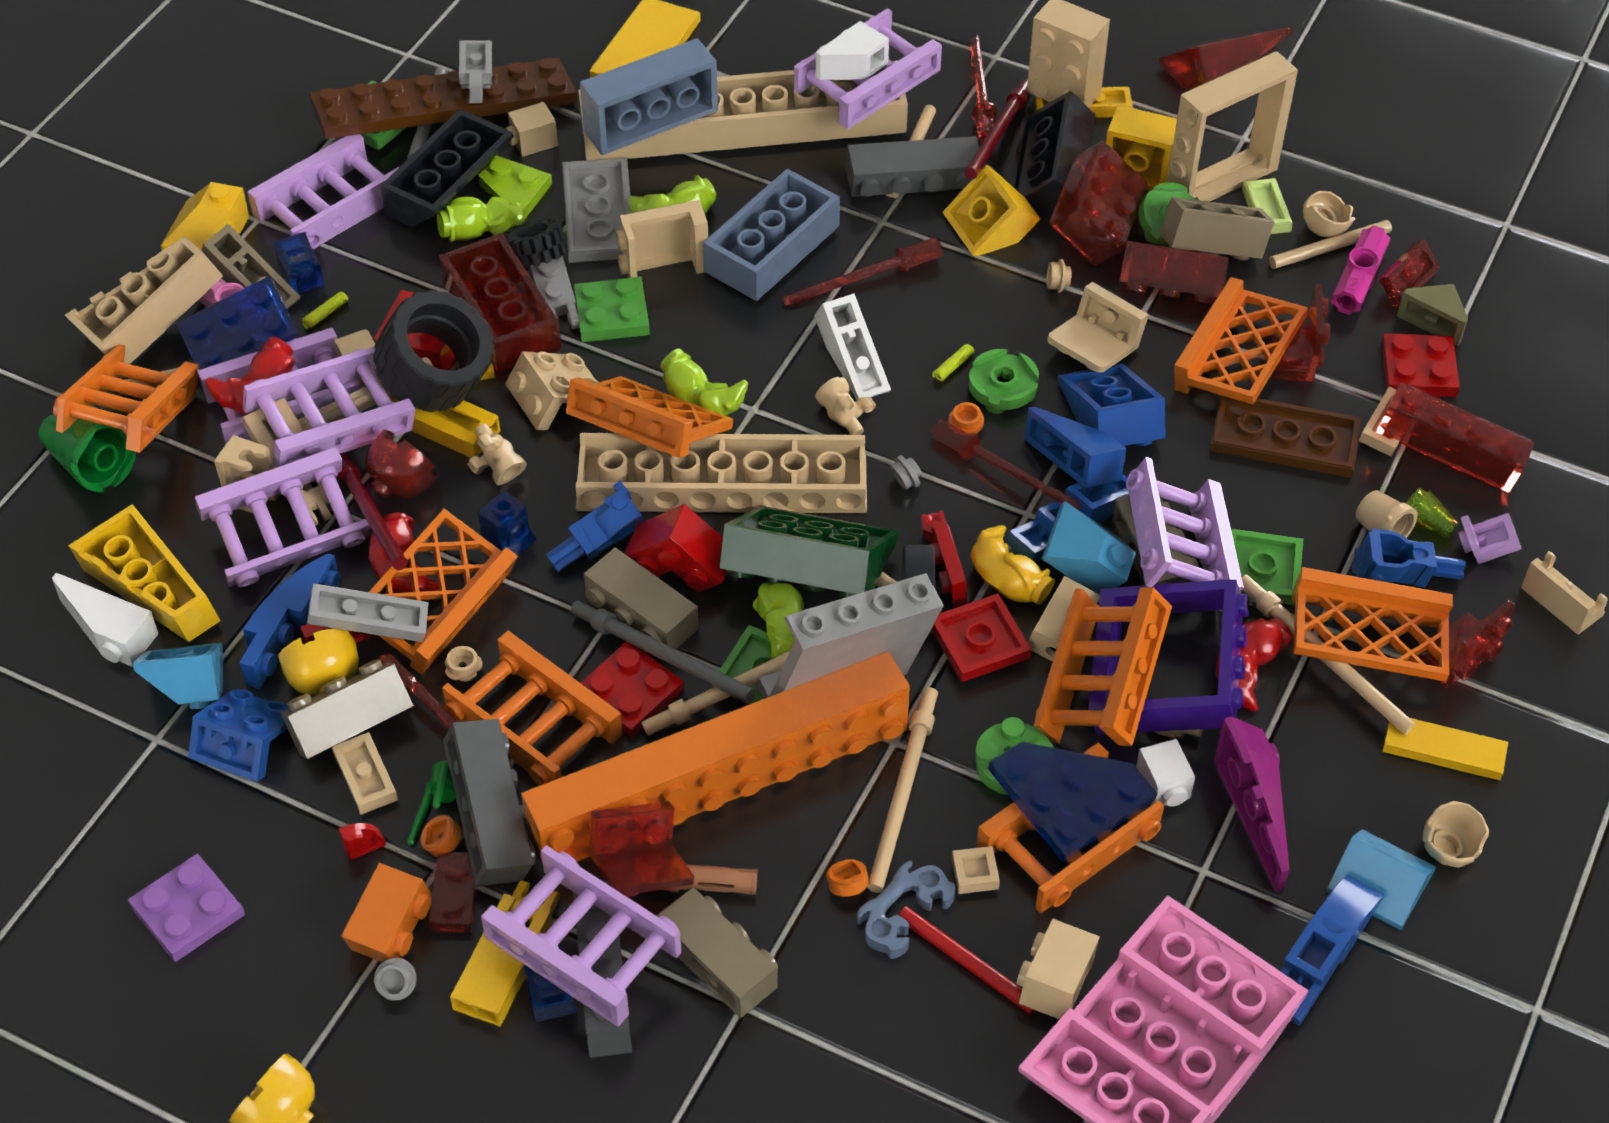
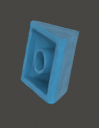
M1362 829L1351 838L1326 892L1331 894L1348 874L1384 895L1383 900L1372 916L1402 930L1432 877L1436 866Z

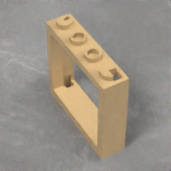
M1275 51L1181 94L1167 182L1185 186L1189 189L1187 193L1193 199L1198 197L1200 201L1210 202L1242 187L1245 181H1254L1278 170L1298 69L1280 53ZM1259 93L1249 148L1197 172L1206 117Z

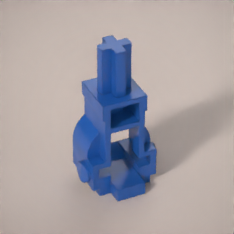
M621 480L613 485L616 492L605 499V503L568 528L572 534L570 538L546 554L558 572L584 554L592 560L611 545L634 532L638 524L644 522L641 513L631 501L632 498L628 489Z
M1374 528L1368 532L1361 546L1354 550L1355 558L1351 564L1352 573L1355 577L1382 582L1412 584L1418 587H1426L1432 576L1462 580L1464 577L1463 570L1466 567L1465 560L1436 556L1433 542L1410 541L1397 532Z

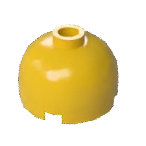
M337 628L321 630L313 633L315 638L313 641L303 644L301 638L284 647L278 654V658L288 683L300 693L315 696L324 692L323 685L331 680L345 676L346 680L354 677L358 669L359 658L355 640L352 634L350 635L349 630Z
M288 1053L282 1055L257 1082L258 1086L251 1095L244 1098L229 1121L231 1123H309L314 1117L309 1108L315 1098V1086L310 1073Z

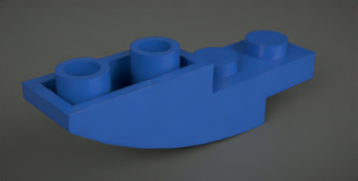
M325 554L310 562L281 583L262 602L243 628L248 649L239 664L247 686L260 689L267 676H271L274 673L278 654L292 642L294 631L302 633L300 627L307 624L313 583L339 587L341 574L338 572L334 555Z
M1348 874L1336 886L1308 923L1286 956L1284 966L1280 971L1308 990L1305 999L1290 1020L1298 1026L1304 1020L1338 964L1343 963L1384 898L1382 893Z

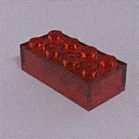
M502 233L439 255L443 284L447 291L453 296L466 300L469 305L475 307L480 312L479 314L488 323V328L494 340V356L491 358V362L498 373L513 368L522 352L543 351L553 353L562 349L559 320Z

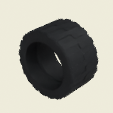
M428 290L423 293L418 292L404 299L395 309L374 346L373 362L376 365L375 370L386 390H389L394 395L393 397L399 401L409 398L415 409H422L426 412L447 411L451 407L455 408L460 405L488 370L491 358L494 356L493 336L488 328V323L479 314L480 312L475 307L469 305L466 300L453 296L451 293L437 292L436 290ZM425 333L443 341L455 354L459 370H442L424 362L412 349L407 334Z

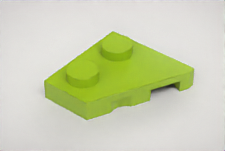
M497 155L488 162L478 175L479 184L487 193L494 195V197L506 199L512 204L518 201L525 212V218L552 185L551 174Z

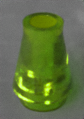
M1420 487L1406 502L1416 509L1418 513L1417 524L1440 534L1445 539L1459 524V521L1450 514L1431 490L1426 492Z

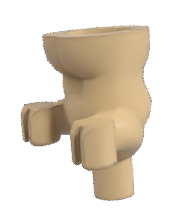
M844 377L830 379L815 394L817 402L826 408L828 417L840 426L845 427L850 435H861L864 432L857 419L862 413H869L876 408V404L871 397H861L858 401L854 402L849 395V384Z
M487 423L481 424L476 428L475 433L479 437L477 443L483 450V455L480 457L473 456L469 459L470 463L467 465L473 473L479 474L486 467L490 466L493 470L492 478L496 485H503L516 478L525 470L526 462L520 455L514 452L513 446L508 440L502 438L499 434H494Z

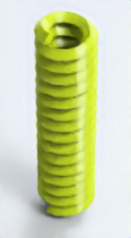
M339 291L323 303V305L321 304L313 312L305 316V318H302L303 326L306 329L309 327L313 328L315 324L331 315L338 307L346 304L349 301L348 296L344 292Z
M964 344L932 372L933 378L936 377L939 381H944L946 377L975 353L974 348L969 344Z

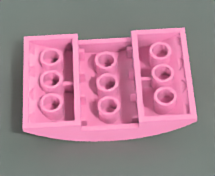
M1167 896L1121 948L1117 961L1074 1010L1068 1009L1022 1062L1018 1071L1088 1123H1214L1269 1052L1305 999L1308 990L1179 902Z

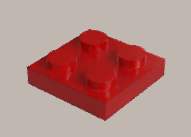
M1383 333L1381 347L1386 391L1391 387L1406 395L1457 397L1460 385L1453 336Z
M999 594L942 612L938 615L931 628L961 683L1031 658L1032 649Z
M625 642L580 682L621 713L622 731L631 738L644 728L641 723L642 721L659 714L684 691V681L638 647L628 642Z

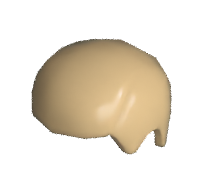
M1317 191L1310 195L1304 203V221L1309 230L1320 237L1330 238L1343 234L1355 220L1352 217V205H1345L1340 197L1330 191Z
M1452 801L1440 805L1431 814L1425 823L1422 841L1429 855L1439 863L1460 868L1474 862L1475 858L1482 853L1484 843L1489 836V829L1482 814L1470 804Z

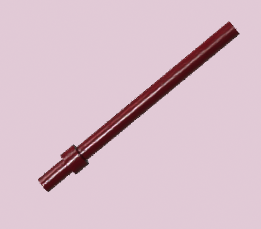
M1022 80L1017 88L1012 89L1007 96L1006 106L965 170V176L968 179L973 180L978 176L1014 115L1026 104L1028 100V80Z
M345 452L341 453L342 472H339L337 475L340 482L348 486L393 567L396 570L404 569L408 561L360 480L361 473L357 465L348 459Z

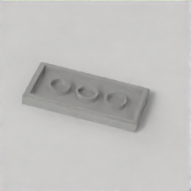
M627 158L562 162L569 263L618 259V255L623 254V251H620L616 239V231L621 230L620 215L631 213L628 206L630 186Z

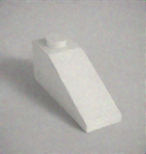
M855 294L822 303L814 317L827 350L842 376L847 380L856 400L858 401L861 397L872 398L890 392L891 388Z
M55 573L52 577L60 601L105 659L114 663L119 661L133 667V662L147 650L159 634L150 610L61 574Z

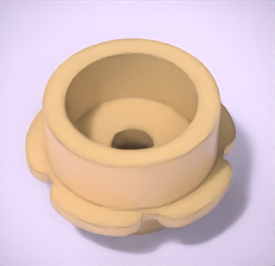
M1059 259L1058 262H1049L1046 275L1047 288L1057 289L1058 293H1061L1064 287L1070 286L1071 267L1065 266L1063 259Z
M468 646L453 648L448 653L444 663L447 667L445 670L446 675L454 681H470L477 676V671L482 669L481 658L477 656L474 649Z

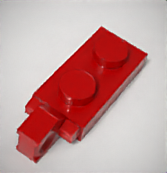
M943 511L921 515L923 538L933 542L929 545L934 546L935 565L941 564L942 571L938 572L942 593L950 594L953 607L964 605L968 602L966 579Z

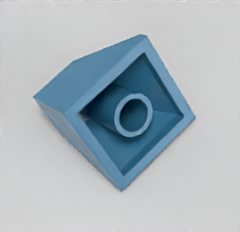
M1065 501L1059 508L1042 560L1073 581L1100 595V589L1117 588L1127 581L1136 552L1118 536Z
M222 643L145 651L133 662V669L136 673L178 705L189 703L190 709L206 708L223 694Z

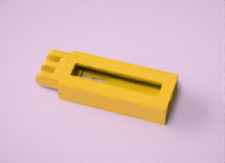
M393 396L390 397V399H391L392 402H398V401H399V400H397V399H396L395 397H393ZM463 400L460 405L455 408L451 407L447 411L426 412L416 408L412 431L471 458L479 456L483 452L477 443L479 437L475 433L476 428L481 424L487 423L492 432L498 434L500 432L498 415Z
M521 880L512 896L507 894L502 896L497 908L504 913L507 911L512 912L527 896L530 883ZM553 891L544 903L540 905L526 921V923L530 924L528 929L537 935L539 933L545 934L553 924L552 913L557 906L560 893ZM483 933L450 996L453 1010L501 1027L530 968L487 940Z

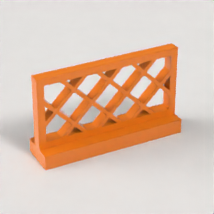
M1230 277L1174 365L1175 391L1188 394L1190 389L1195 387L1253 405L1307 317L1308 307L1243 290V280ZM1248 303L1259 306L1262 310L1247 314L1244 307ZM1288 314L1295 317L1292 320L1279 323L1275 316ZM1267 318L1271 323L1270 326L1256 329L1253 325V322ZM1245 325L1249 331L1233 336L1230 329ZM1275 334L1280 338L1279 342L1265 345L1262 340L1264 337ZM1254 340L1258 346L1257 348L1242 352L1239 344ZM1231 347L1235 353L1219 358L1216 351ZM1264 356L1267 362L1263 365L1251 367L1248 360ZM1241 363L1244 368L1242 371L1228 374L1224 367ZM1216 369L1220 374V377L1213 379L1201 376L1205 372ZM1250 379L1253 384L1250 390L1234 385L1236 382Z
M622 376L599 383H593L580 377L570 379L566 414L678 458L688 455L690 443L730 430L733 426V418Z
M445 508L403 553L409 563V568L396 570L392 565L369 591L370 593L380 594L386 588V594L382 595L418 601L441 599L442 613L440 615L427 616V624L431 625L426 630L423 642L416 641L411 646L403 639L378 635L412 660L410 667L421 675L510 574L518 557L507 547L503 551L499 550ZM445 523L456 531L458 541L438 542V528ZM431 537L432 543H426ZM466 549H480L490 558L484 564L468 565ZM459 550L462 565L442 566L440 551ZM433 551L436 567L416 568L414 555L417 552ZM470 573H476L472 578H470ZM463 574L465 586L460 590H446L444 575ZM437 575L439 591L419 592L417 576ZM411 576L413 592L393 593L391 581L394 577ZM454 598L448 605L447 599Z
M1302 567L1292 592V602H1295L1293 654L1446 682L1449 677V613L1453 607V594ZM1305 604L1322 607L1326 612L1316 618L1305 607ZM1342 612L1357 613L1364 619L1353 624ZM1331 618L1344 629L1343 632L1336 636L1323 625L1324 622ZM1380 618L1396 620L1402 626L1391 631ZM1371 625L1382 638L1372 643L1360 630ZM1417 625L1438 628V634L1429 638ZM1314 629L1326 642L1321 645L1304 642V634ZM1407 631L1420 643L1419 646L1412 650L1398 638ZM1352 636L1364 649L1359 652L1350 651L1341 642ZM1389 643L1402 656L1398 659L1388 658L1379 649ZM1427 650L1438 660V667L1426 665L1417 656Z

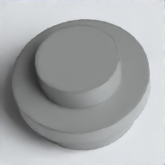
M899 455L895 458L896 462L890 466L892 474L904 490L911 486L913 488L920 485L918 477L922 475L919 466L911 457L905 459L902 455Z
M402 958L385 960L378 966L374 975V984L377 991L389 1000L406 998L412 993L417 982L414 967Z

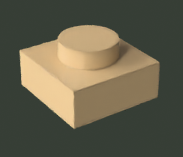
M992 846L952 851V864L958 894L999 889L1000 880Z

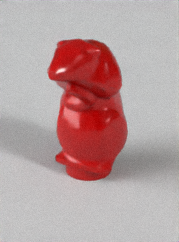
M269 337L261 350L253 357L248 373L244 377L228 378L227 382L208 377L205 381L207 388L222 407L233 409L240 414H249L243 410L244 386L258 379H268L291 372L295 361L291 357L293 350L283 340L277 337Z
M404 513L388 514L383 519L404 553L414 542L412 534L414 520ZM373 532L370 539L369 560L380 580L392 567V564ZM411 576L394 577L391 581L393 593L413 592ZM417 576L419 592L439 591L436 581L427 576Z
M1260 618L1244 624L1247 633L1246 648H1241L1240 656L1244 657L1245 679H1239L1238 688H1241L1243 692L1244 703L1241 707L1248 711L1255 712L1258 710L1257 700L1253 692L1257 683L1258 666L1271 662L1279 651L1283 650L1293 638L1289 627L1277 618H1271L1269 621ZM1219 652V654H1218V658H1217V662H1216V673H1215V675H1216V677H1217L1218 680H1219L1220 652Z

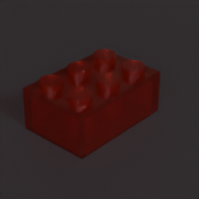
M1101 141L1075 157L1049 224L1096 266L1124 250L1148 183L1104 141Z

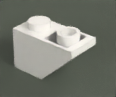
M862 21L857 22L816 51L815 77L819 80L868 79L888 64L889 38Z

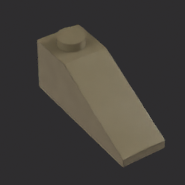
M229 224L203 244L202 252L223 275L221 279L227 283L242 285L248 298L275 317L281 316L300 300L301 296Z

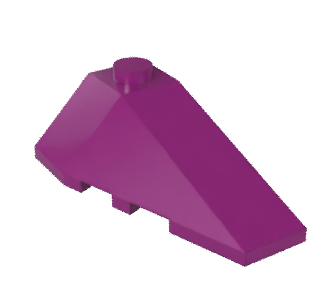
M1232 716L1227 717L1223 720L1213 763L1275 893L1282 892L1289 873V860L1279 772V753L1275 744L1269 743L1263 729Z

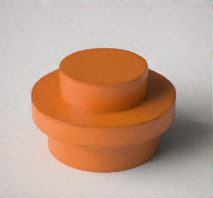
M964 402L954 407L949 414L948 423L955 433L970 436L981 431L984 426V416L977 405Z

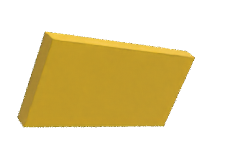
M642 0L590 69V78L685 43L701 21L700 12L660 0Z

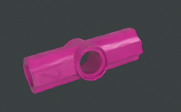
M1373 225L1371 228L1363 229L1355 248L1349 253L1347 265L1331 300V303L1337 307L1338 312L1350 315L1352 312L1360 311L1368 290L1373 287L1376 272L1390 243L1391 237L1385 233L1384 228Z

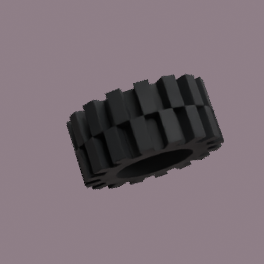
M546 218L543 221L535 219L532 223L527 221L522 226L518 224L514 226V229L507 230V234L502 236L508 261L515 268H520L521 266L529 268L531 265H534V267L540 266V263L543 262L546 264L550 263L551 259L560 258V255H564L566 250H568L561 222L557 219L551 220V218Z

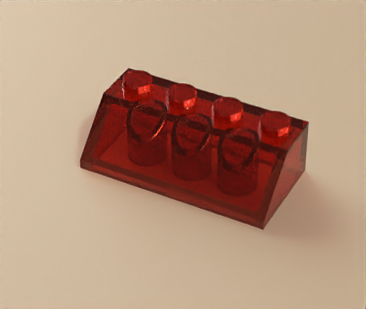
M1401 380L1397 383L1376 430L1378 434L1389 439L1399 440L1400 444L1508 493L1524 470L1535 443L1530 438Z

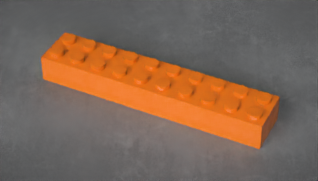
M887 651L525 791L521 795L529 840L533 843L542 867L541 850L546 845L558 853L565 852L578 862L593 855L608 853L615 846L630 840H641L651 832L668 825L675 826L681 824L688 817L703 811L716 810L724 803L741 796L748 797L754 795L761 788L776 782L789 781L797 774L809 769L824 767L832 760L849 753L857 754L867 746L879 741L892 740L901 735L902 732L907 731L910 685L890 652Z

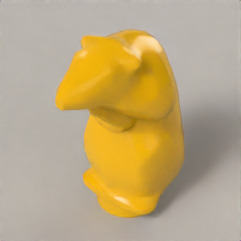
M998 525L982 530L970 552L972 563L977 572L992 588L1006 598L1016 602H1035L1038 605L1041 604L1048 597L1055 583V580L1049 576L1050 570L1047 568L1041 571L1039 566L1030 558L1008 552V544L1003 541L1007 529L1006 526Z

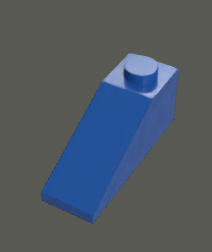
M1030 407L1028 409L1024 440L1082 486L1088 488L1121 480L1126 459V448L1106 432L1040 408Z

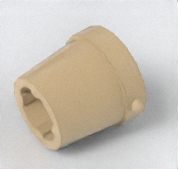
M1378 490L1372 491L1364 497L1355 514L1356 520L1368 531H1371L1372 528L1394 531L1406 538L1413 530L1418 516L1416 509L1409 504L1401 503Z

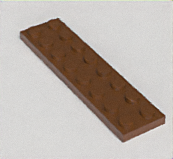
M543 58L540 61L514 62L509 65L492 67V85H490V89H482L483 103H469V88H461L459 71H450L446 74L432 76L420 75L416 78L403 80L390 79L374 84H356L352 87L338 89L325 88L321 91L310 92V100L324 138L330 139L447 122L459 109L477 117L508 113L545 102L547 107L577 103V91L559 58Z

